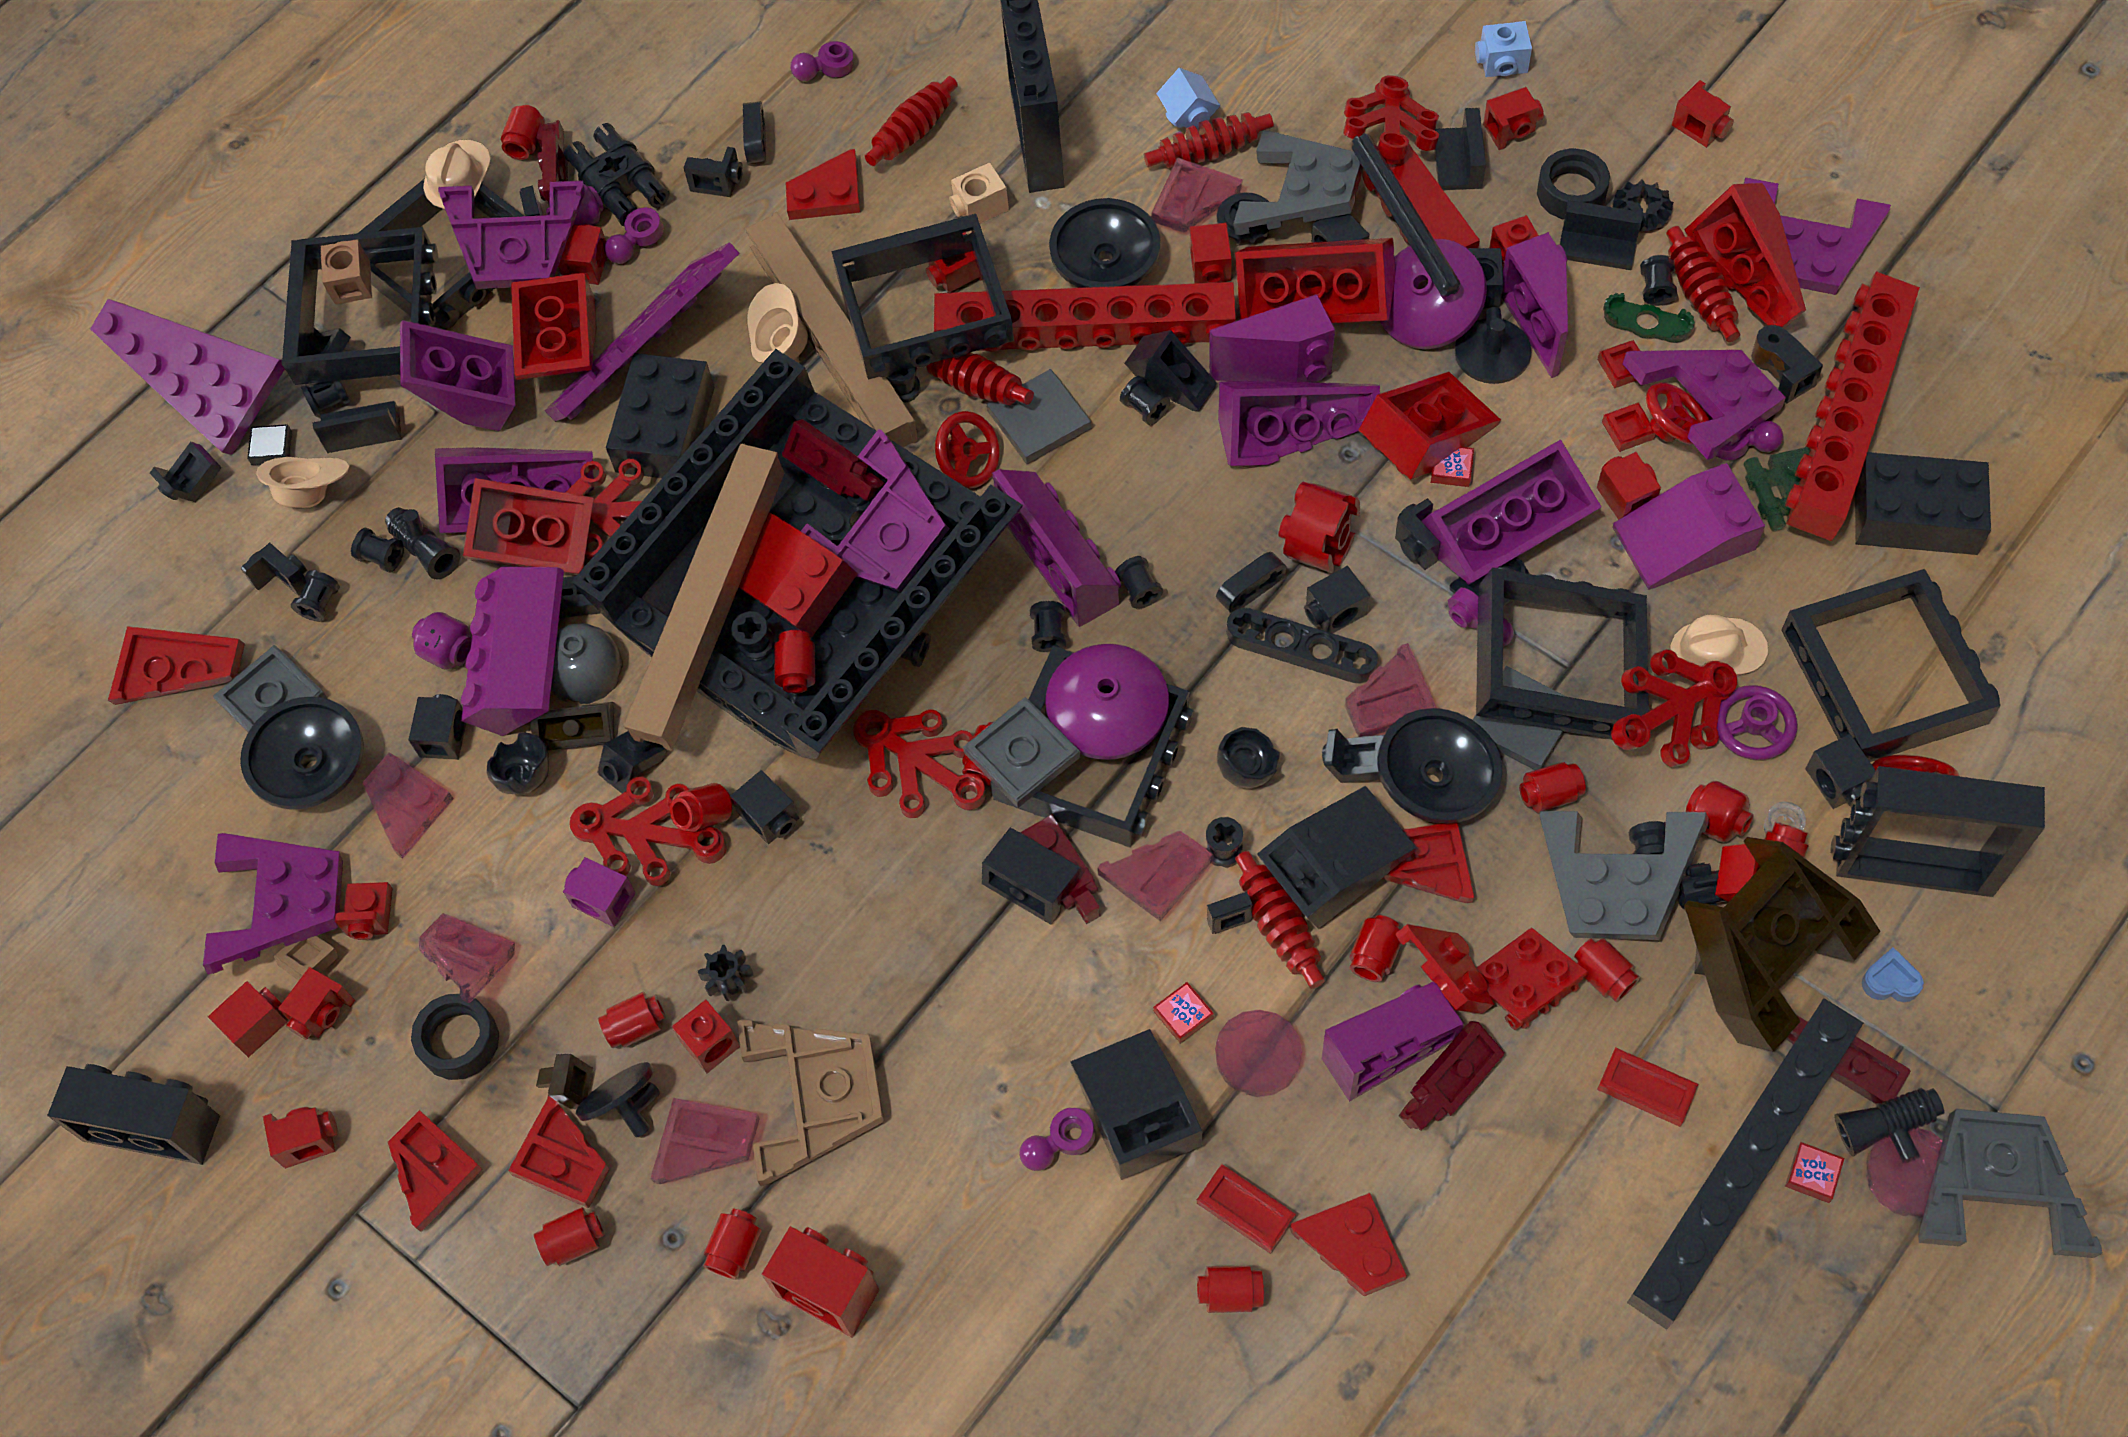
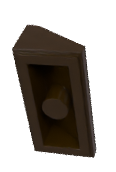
M613 702L550 708L548 712L530 721L531 734L539 736L547 745L548 750L604 744L615 738Z

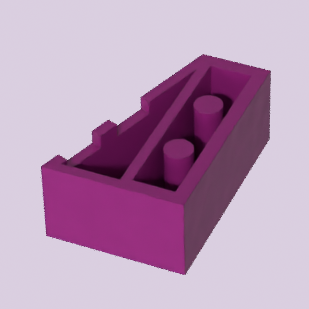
M1435 982L1425 986L1418 984L1406 990L1398 998L1325 1029L1321 1059L1350 1102L1449 1045L1462 1031L1463 1022Z

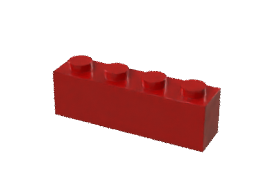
M1408 144L1406 156L1401 159L1400 163L1388 165L1434 239L1454 241L1467 249L1479 248L1480 239L1411 145ZM1364 169L1362 178L1365 186L1369 191H1374L1378 196L1385 214L1388 217H1393ZM1399 227V230H1400V233H1401L1403 239H1404L1407 243H1409L1408 240H1407V238L1405 237L1404 233L1402 232L1401 228Z

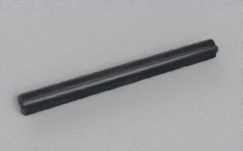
M1366 133L1354 137L1352 150L1439 293L1443 297L1457 294L1460 290V280L1373 139Z

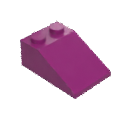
M1549 232L1507 248L1503 268L1501 298L1519 327L1527 335L1532 348L1548 374L1553 378L1559 374L1568 334L1567 256L1563 247L1559 244L1556 245Z
M1318 295L1210 330L1209 374L1217 381L1317 382L1332 373L1335 329Z
M404 320L401 321V386L463 424L500 431L515 407L513 345Z
M1725 463L1688 477L1614 522L1612 528L1646 587L1650 590L1756 550L1765 524L1729 465Z

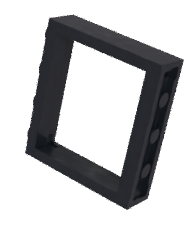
M1000 0L1009 87L1029 193L1064 188L1058 100L1038 0Z
M423 179L358 233L422 227L439 213L442 208L434 206L427 199L423 189ZM481 184L474 198V206L488 217L524 216L484 184ZM370 264L371 285L411 316L412 295L377 268L376 264ZM469 272L432 303L435 311V324L430 325V327L443 330L451 328L458 319L475 305L481 303L485 296L495 288L476 289Z
M977 214L831 251L836 275L868 380L876 377H887L895 372L914 367H925L933 362L952 357H962L974 351L989 347L995 348L1014 341L1011 315ZM971 231L970 234H966V235H963V234H962V233ZM973 251L994 317L871 349L852 282ZM850 262H853V263H854V264H851V265L843 266V264H846V263H850Z
M423 227L291 240L282 366L295 385L400 375V346L312 355L318 270L322 269L321 246L358 239L370 264L414 260L411 322L430 326L435 324V311L431 300L432 294L437 292L433 264L438 262V250L435 243L431 244Z
M1508 567L1491 568L1478 586L1476 716L1612 739L1611 732L1618 719L1631 714L1641 716L1649 711V693L1646 691L1631 694L1624 689L1623 707L1503 686L1504 598L1623 619L1625 672L1636 666H1641L1648 671L1647 595L1631 593V591L1623 588L1609 589L1593 586L1585 581L1570 582L1559 580L1547 574L1532 575L1516 572ZM1633 675L1635 684L1639 685L1638 678Z
M1925 569L1790 610L1781 629L1837 739L1851 734L1870 762L1884 756L1894 755L1988 725L2001 706L1997 689L1993 684L1988 683L1980 669V660L1977 653L1973 649H1969L1961 634V626L1958 619L1954 615H1950L1943 602L1940 587L1930 579ZM1911 598L1965 695L1968 704L1872 734L1816 627Z
M1052 646L1028 699L1047 719L1046 692L1049 681L1057 667L1074 653L1056 646ZM1166 683L1169 695L1168 714L1170 716L1125 821L1040 791L1018 809L1044 818L1052 814L1058 823L1131 848L1135 836H1142L1147 827L1150 813L1146 812L1151 799L1157 801L1161 794L1165 778L1161 775L1165 765L1172 766L1179 749V742H1176L1180 730L1187 731L1190 726L1194 709L1189 708V691ZM1105 685L1099 691L1110 693L1113 691V688ZM991 781L993 800L1016 807Z
M1878 766L1870 782L1865 781L1863 783L1860 800L1853 801L1850 817L1843 818L1840 835L1833 836L1830 853H1833V859L1837 860L1836 877L1994 897L2045 828V787ZM1884 811L1997 826L1980 851L1869 837Z

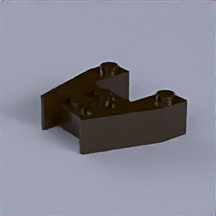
M1746 837L1743 842L1759 864L1760 869L1725 907L1689 900L1684 906L1716 1012L1737 1043L1774 1052L1801 1022L1779 989L1814 950L1817 954L1855 961L1880 933V929L1859 898L1784 842Z

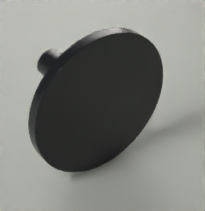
M1491 307L1486 310V319L1477 320L1463 336L1456 340L1455 358L1459 367L1471 378L1483 383L1500 384L1517 378L1526 370L1531 358V344L1521 328L1502 319L1500 308Z
M643 1062L614 1075L592 1091L576 1109V1115L581 1121H587L616 1108L636 1138L642 1136L650 1129V1126L640 1112L660 1094L655 1084L647 1082L653 1075V1067L650 1063Z

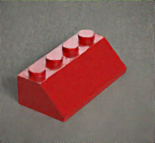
M1393 238L1248 246L1235 252L1240 320L1314 295H1318L1331 323L1389 320L1395 283Z

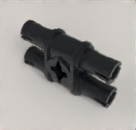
M604 123L602 126L608 132V135L598 126L594 131L593 138L606 152L593 158L581 142L575 141L572 143L578 150V153L568 145L563 154L565 159L577 170L578 180L583 181L587 187L592 186L599 194L603 208H608L618 219V222L625 227V215H629L637 209L627 196L639 190L648 200V203L652 207L657 208L660 207V203L655 199V196L665 204L669 199L670 193L655 177L654 167L640 156L634 143L623 140L610 123Z

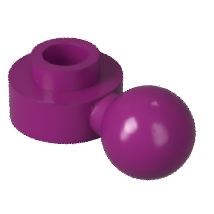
M828 42L821 46L817 57L805 52L795 55L791 61L790 69L793 76L800 81L812 80L820 70L830 77H843L849 74L853 68V51L843 42Z
M647 207L632 211L625 220V230L627 233L624 235H613L606 241L604 250L607 258L613 263H626L633 255V246L635 244L648 246L657 242L664 231V226L658 213Z
M1764 421L1753 430H1745L1732 445H1724L1720 448L1716 457L1723 460H1734L1743 456L1748 447L1753 445L1762 452H1772L1782 444L1783 431L1775 422Z
M1459 588L1448 599L1449 616L1457 625L1463 628L1467 626L1477 628L1478 596L1466 588ZM1503 618V647L1511 642L1514 630L1512 624Z
M1066 1108L1058 1112L1051 1122L1049 1136L1046 1138L1039 1135L1031 1136L1022 1143L1019 1151L1022 1164L1030 1170L1041 1171L1050 1166L1054 1159V1153L1059 1150L1067 1155H1080L1086 1152L1093 1145L1096 1137V1130L1092 1119L1085 1111L1079 1108ZM1072 1128L1082 1130L1080 1137L1076 1140H1069L1067 1138V1133Z

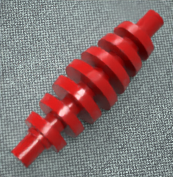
M948 76L941 83L931 82L901 103L888 117L887 122L881 126L879 132L872 138L873 148L865 155L866 162L871 166H875L882 159L892 160L899 153L904 152L909 146L922 139L934 126L936 120L941 117L944 110L951 104L950 94L958 87L957 81L953 77Z
M1250 112L1241 113L1240 122L1236 115H1230L1226 118L1227 126L1222 117L1213 118L1212 126L1208 120L1199 122V132L1194 125L1186 128V139L1183 133L1179 131L1173 134V144H1171L1168 137L1160 140L1158 149L1144 153L1145 163L1147 167L1163 163L1166 164L1167 168H1174L1177 166L1176 158H1178L1180 164L1185 166L1191 164L1190 154L1195 163H1201L1205 161L1204 150L1210 161L1218 159V147L1222 155L1232 152V144L1235 149H1239L1245 145L1244 137H1246L1249 143H1252L1258 139L1260 131L1273 128L1272 116L1268 113L1255 118L1254 116L1252 117Z
M1679 226L1670 228L1666 233L1672 244L1668 250V255L1674 261L1675 273L1685 297L1698 310V314L1702 319L1706 320V324L1712 331H1721L1727 342L1735 341L1741 335L1734 323L1739 314L1733 305L1734 301L1729 293V288L1721 270L1717 268L1714 261L1708 257L1707 252L1700 247L1699 242L1694 237H1685Z
M968 353L962 357H952L926 366L928 373L968 396L999 402L1004 405H1012L1016 401L1029 405L1034 397L1032 390L1022 387L1020 377L978 354Z
M1250 851L1240 853L1235 858L1243 872L1239 879V884L1242 891H1247L1250 897L1252 916L1258 922L1257 928L1263 936H1267L1266 941L1271 948L1277 949L1276 954L1281 961L1287 962L1286 967L1291 974H1302L1310 989L1321 986L1325 982L1317 967L1318 962L1321 960V955L1318 948L1313 947L1315 941L1312 934L1307 932L1309 927L1305 918L1301 917L1302 911L1293 902L1277 879L1272 877L1273 874L1265 864L1257 865Z

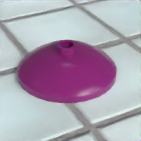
M1434 239L1460 280L1459 292L1448 297H1443L1439 293L1411 245L1394 256L1395 283L1389 320L1380 321V323L1389 335L1401 344L1417 349H1433L1445 346L1463 336L1474 325L1481 314L1487 293L1484 271L1477 258L1466 247L1454 241ZM1428 280L1425 288L1418 289L1420 282Z
M1098 644L1073 653L1057 667L1047 687L1046 711L1048 720L1080 751V754L1095 759H1118L1142 750L1159 734L1168 714V688L1161 671L1143 653L1123 645ZM1109 685L1113 688V691L1104 694L1099 689L1102 686Z

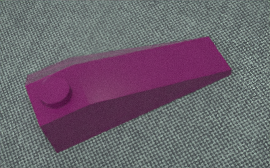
M1283 381L1219 382L1218 421L1228 465H1268L1279 461V458L1291 453L1303 452L1311 449L1313 445L1332 438L1338 439L1359 431L1358 429L1376 396L1380 394V385Z
M481 447L435 448L439 532H467L475 478L565 493L581 477L580 471L582 466L586 462L593 461V452ZM593 470L588 473L587 478L594 479Z

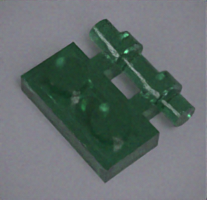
M1808 447L1770 455L1767 463L1769 470L1762 468L1757 457L1749 458L1743 463L1747 472L1745 476L1746 483L1750 490L1755 491L1759 500L1757 509L1761 518L1767 520L1772 531L1780 530L1786 525L1783 516H1788L1791 508L1786 507L1785 503L1793 485H1799L1801 478L1796 477L1795 473L1803 455H1809ZM1777 486L1782 499L1774 496L1771 487Z

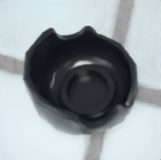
M1240 727L1227 733L1218 747L1217 764L1223 777L1233 785L1251 789L1265 784L1277 772L1276 768L1280 752L1273 747L1269 737L1257 728Z
M519 733L517 740L512 744L498 743L493 756L487 761L488 779L502 793L523 794L533 791L543 784L548 777L549 753L547 745L539 736L530 733Z

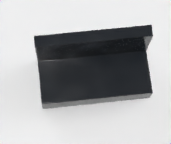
M1465 108L1461 128L1435 129L1439 133L1437 147L1434 150L1437 181L1443 190L1483 188L1486 161L1480 108Z
M1568 200L1559 245L1563 247L1567 260L1631 270L1643 212Z
M395 401L321 414V421L312 422L313 430L327 453L402 440L399 408Z
M1010 827L982 862V885L1051 925L1060 914L1062 895L1080 873V867Z

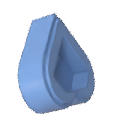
M1894 947L1870 966L1862 978V987L1865 993L1877 1000H1886L1892 997L1900 1002H1910L1918 996L1924 984L1921 974Z

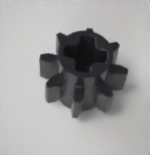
M1705 862L1692 864L1687 867L1685 871L1686 876H1683L1679 886L1680 892L1677 897L1682 909H1685L1684 904L1688 900L1716 906V903L1725 902L1724 899L1715 895L1719 870L1711 871L1710 863L1705 864Z
M722 945L720 951L712 955L709 953L704 954L707 960L706 968L698 970V975L702 981H708L705 985V990L710 997L718 991L723 994L726 1001H730L731 995L739 991L742 993L747 992L744 985L745 978L754 976L750 965L744 964L746 956L742 950L733 954L727 950L725 945Z

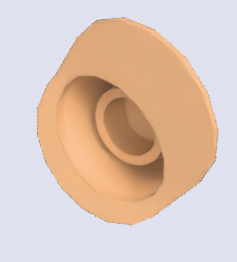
M458 140L435 150L429 156L425 167L426 176L423 189L427 199L434 206L445 209L438 192V187L472 186L475 198L490 165L491 157L488 149L481 143L473 140Z
M774 283L767 285L756 294L748 310L747 324L752 356L759 363H763L776 348L799 363V355L807 344L808 333L806 326L798 317L796 301L792 290L784 284Z
M282 457L261 464L257 468L256 476L260 482L269 486L270 493L278 504L286 507L311 508L325 498L327 484L341 479L348 473L349 465L346 461L339 458L305 459Z
M1705 615L1681 628L1674 635L1670 650L1674 651L1678 657L1699 666L1710 661L1726 663L1734 669L1736 675H1743L1756 671L1764 664L1768 655V642L1763 633L1750 622L1719 615Z

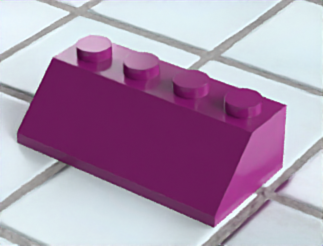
M1560 439L1434 511L1421 522L1440 541L1438 560L1468 584H1471L1488 574L1492 567L1498 568L1590 515L1602 506Z
M998 469L993 472L994 487L1023 504L1022 509L1007 526L1064 605L1077 626L1081 627L1119 605L1118 589L1121 588L1117 574L1111 567L1105 568L1099 560L1100 554L1094 542L1090 538L1085 540L1079 533V524L1070 510L1064 512L1058 504L1059 497L1053 486L1049 482L1044 484L1036 472Z
M500 567L479 580L475 589V598L477 599L475 616L470 626L472 641L471 649L466 659V668L468 669L466 687L461 696V703L463 705L461 721L504 736L549 711L564 576L563 569L558 567Z

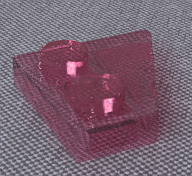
M1408 643L1401 645L1397 649V654L1384 667L1380 665L1369 676L1366 684L1358 686L1345 698V708L1358 737L1374 736L1387 732L1395 721L1410 712L1426 708H1437Z
M390 752L362 782L392 848L402 859L453 800L450 792Z
M442 913L419 937V950L429 962L437 965L438 972L446 981L450 979L454 981L460 988V997L463 1001L470 1004L515 955V943Z
M673 1098L651 1174V1180L653 1183L663 1184L748 1161L760 1120L757 1113Z

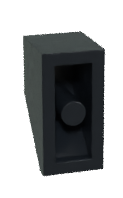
M1171 330L1143 336L1124 363L1135 376L1144 377L1147 380V385L1159 395L1165 394L1171 401L1192 411H1199L1217 384Z

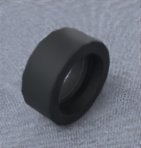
M1576 148L1559 150L1549 156L1541 166L1537 188L1540 205L1549 214L1560 219H1565L1568 200L1603 206L1609 188L1610 172L1606 163L1592 152ZM1568 173L1578 174L1589 179L1594 184L1595 189L1588 194L1569 195L1559 191L1552 184V179Z
M446 994L432 1000L419 1012L412 1025L411 1043L416 1056L434 1075L447 1080L466 1079L479 1073L491 1062L498 1048L499 1031L494 1018L476 998L465 994ZM455 1015H469L473 1017L480 1029L475 1045L466 1054L455 1059L438 1057L433 1052L431 1046V1039L436 1028L446 1019Z

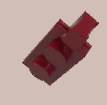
M559 120L552 123H541L536 137L542 147V152H538V163L542 171V179L538 180V190L541 199L548 201V203L550 182L568 181V161L563 154L564 129Z
M801 419L794 422L782 453L783 457L839 495L847 494L851 497L859 495L866 501L876 497L885 483L873 473L867 472V464L805 420Z
M1051 814L1021 831L1020 833L1080 867V873L1063 893L1061 905L1065 909L1074 905L1086 924L1100 917L1101 915L1098 911L1100 907L1092 895L1098 892L1095 879L1053 815Z
M1798 1015L1797 1017L1801 1022L1786 1037V1040L1792 1044L1795 1043L1808 1021ZM1855 1036L1830 1077L1877 1104L1897 1097L1911 1070Z
M1470 1021L1415 1083L1416 1085L1410 1092L1414 1098L1407 1103L1398 1116L1410 1129L1414 1128L1420 1131L1432 1119L1439 1121L1445 1115L1451 1116L1505 1055V1052L1479 1022Z

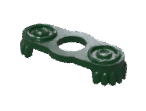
M1624 293L1610 295L1609 298H1606L1603 307L1604 318L1609 325L1633 332L1642 338H1657L1676 343L1682 342L1687 339L1695 324L1694 316L1690 312H1686L1685 309H1681L1677 315L1662 311L1654 305L1634 304L1625 301ZM1642 314H1650L1657 319L1658 325L1651 329H1645L1637 323L1636 319Z

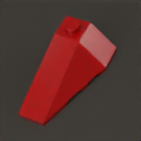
M1763 183L1733 184L1684 229L1687 236L1694 237L1699 242L1700 247L1707 252L1708 257L1721 270L1727 286L1730 289H1736L1744 296L1747 306L1767 325H1777L1785 329L1806 311L1780 213Z

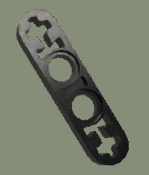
M1251 608L1236 609L1227 618L1226 634L1228 640L1238 648L1352 683H1366L1376 674L1378 656L1372 646L1366 643ZM1244 623L1251 624V629H1247L1245 634L1238 632V627H1242ZM1263 627L1266 628L1264 641L1259 640ZM1286 632L1293 637L1294 641L1287 647H1278L1274 645L1271 638L1276 633ZM1315 644H1325L1331 649L1332 653L1325 659H1317L1310 654L1309 650ZM1339 650L1344 651L1341 664H1337ZM1358 657L1365 659V664L1360 669L1353 667V662H1356Z

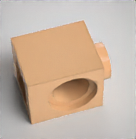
M990 162L951 180L953 196H950L949 200L957 217L977 214L979 223H983L1009 211L1007 188Z

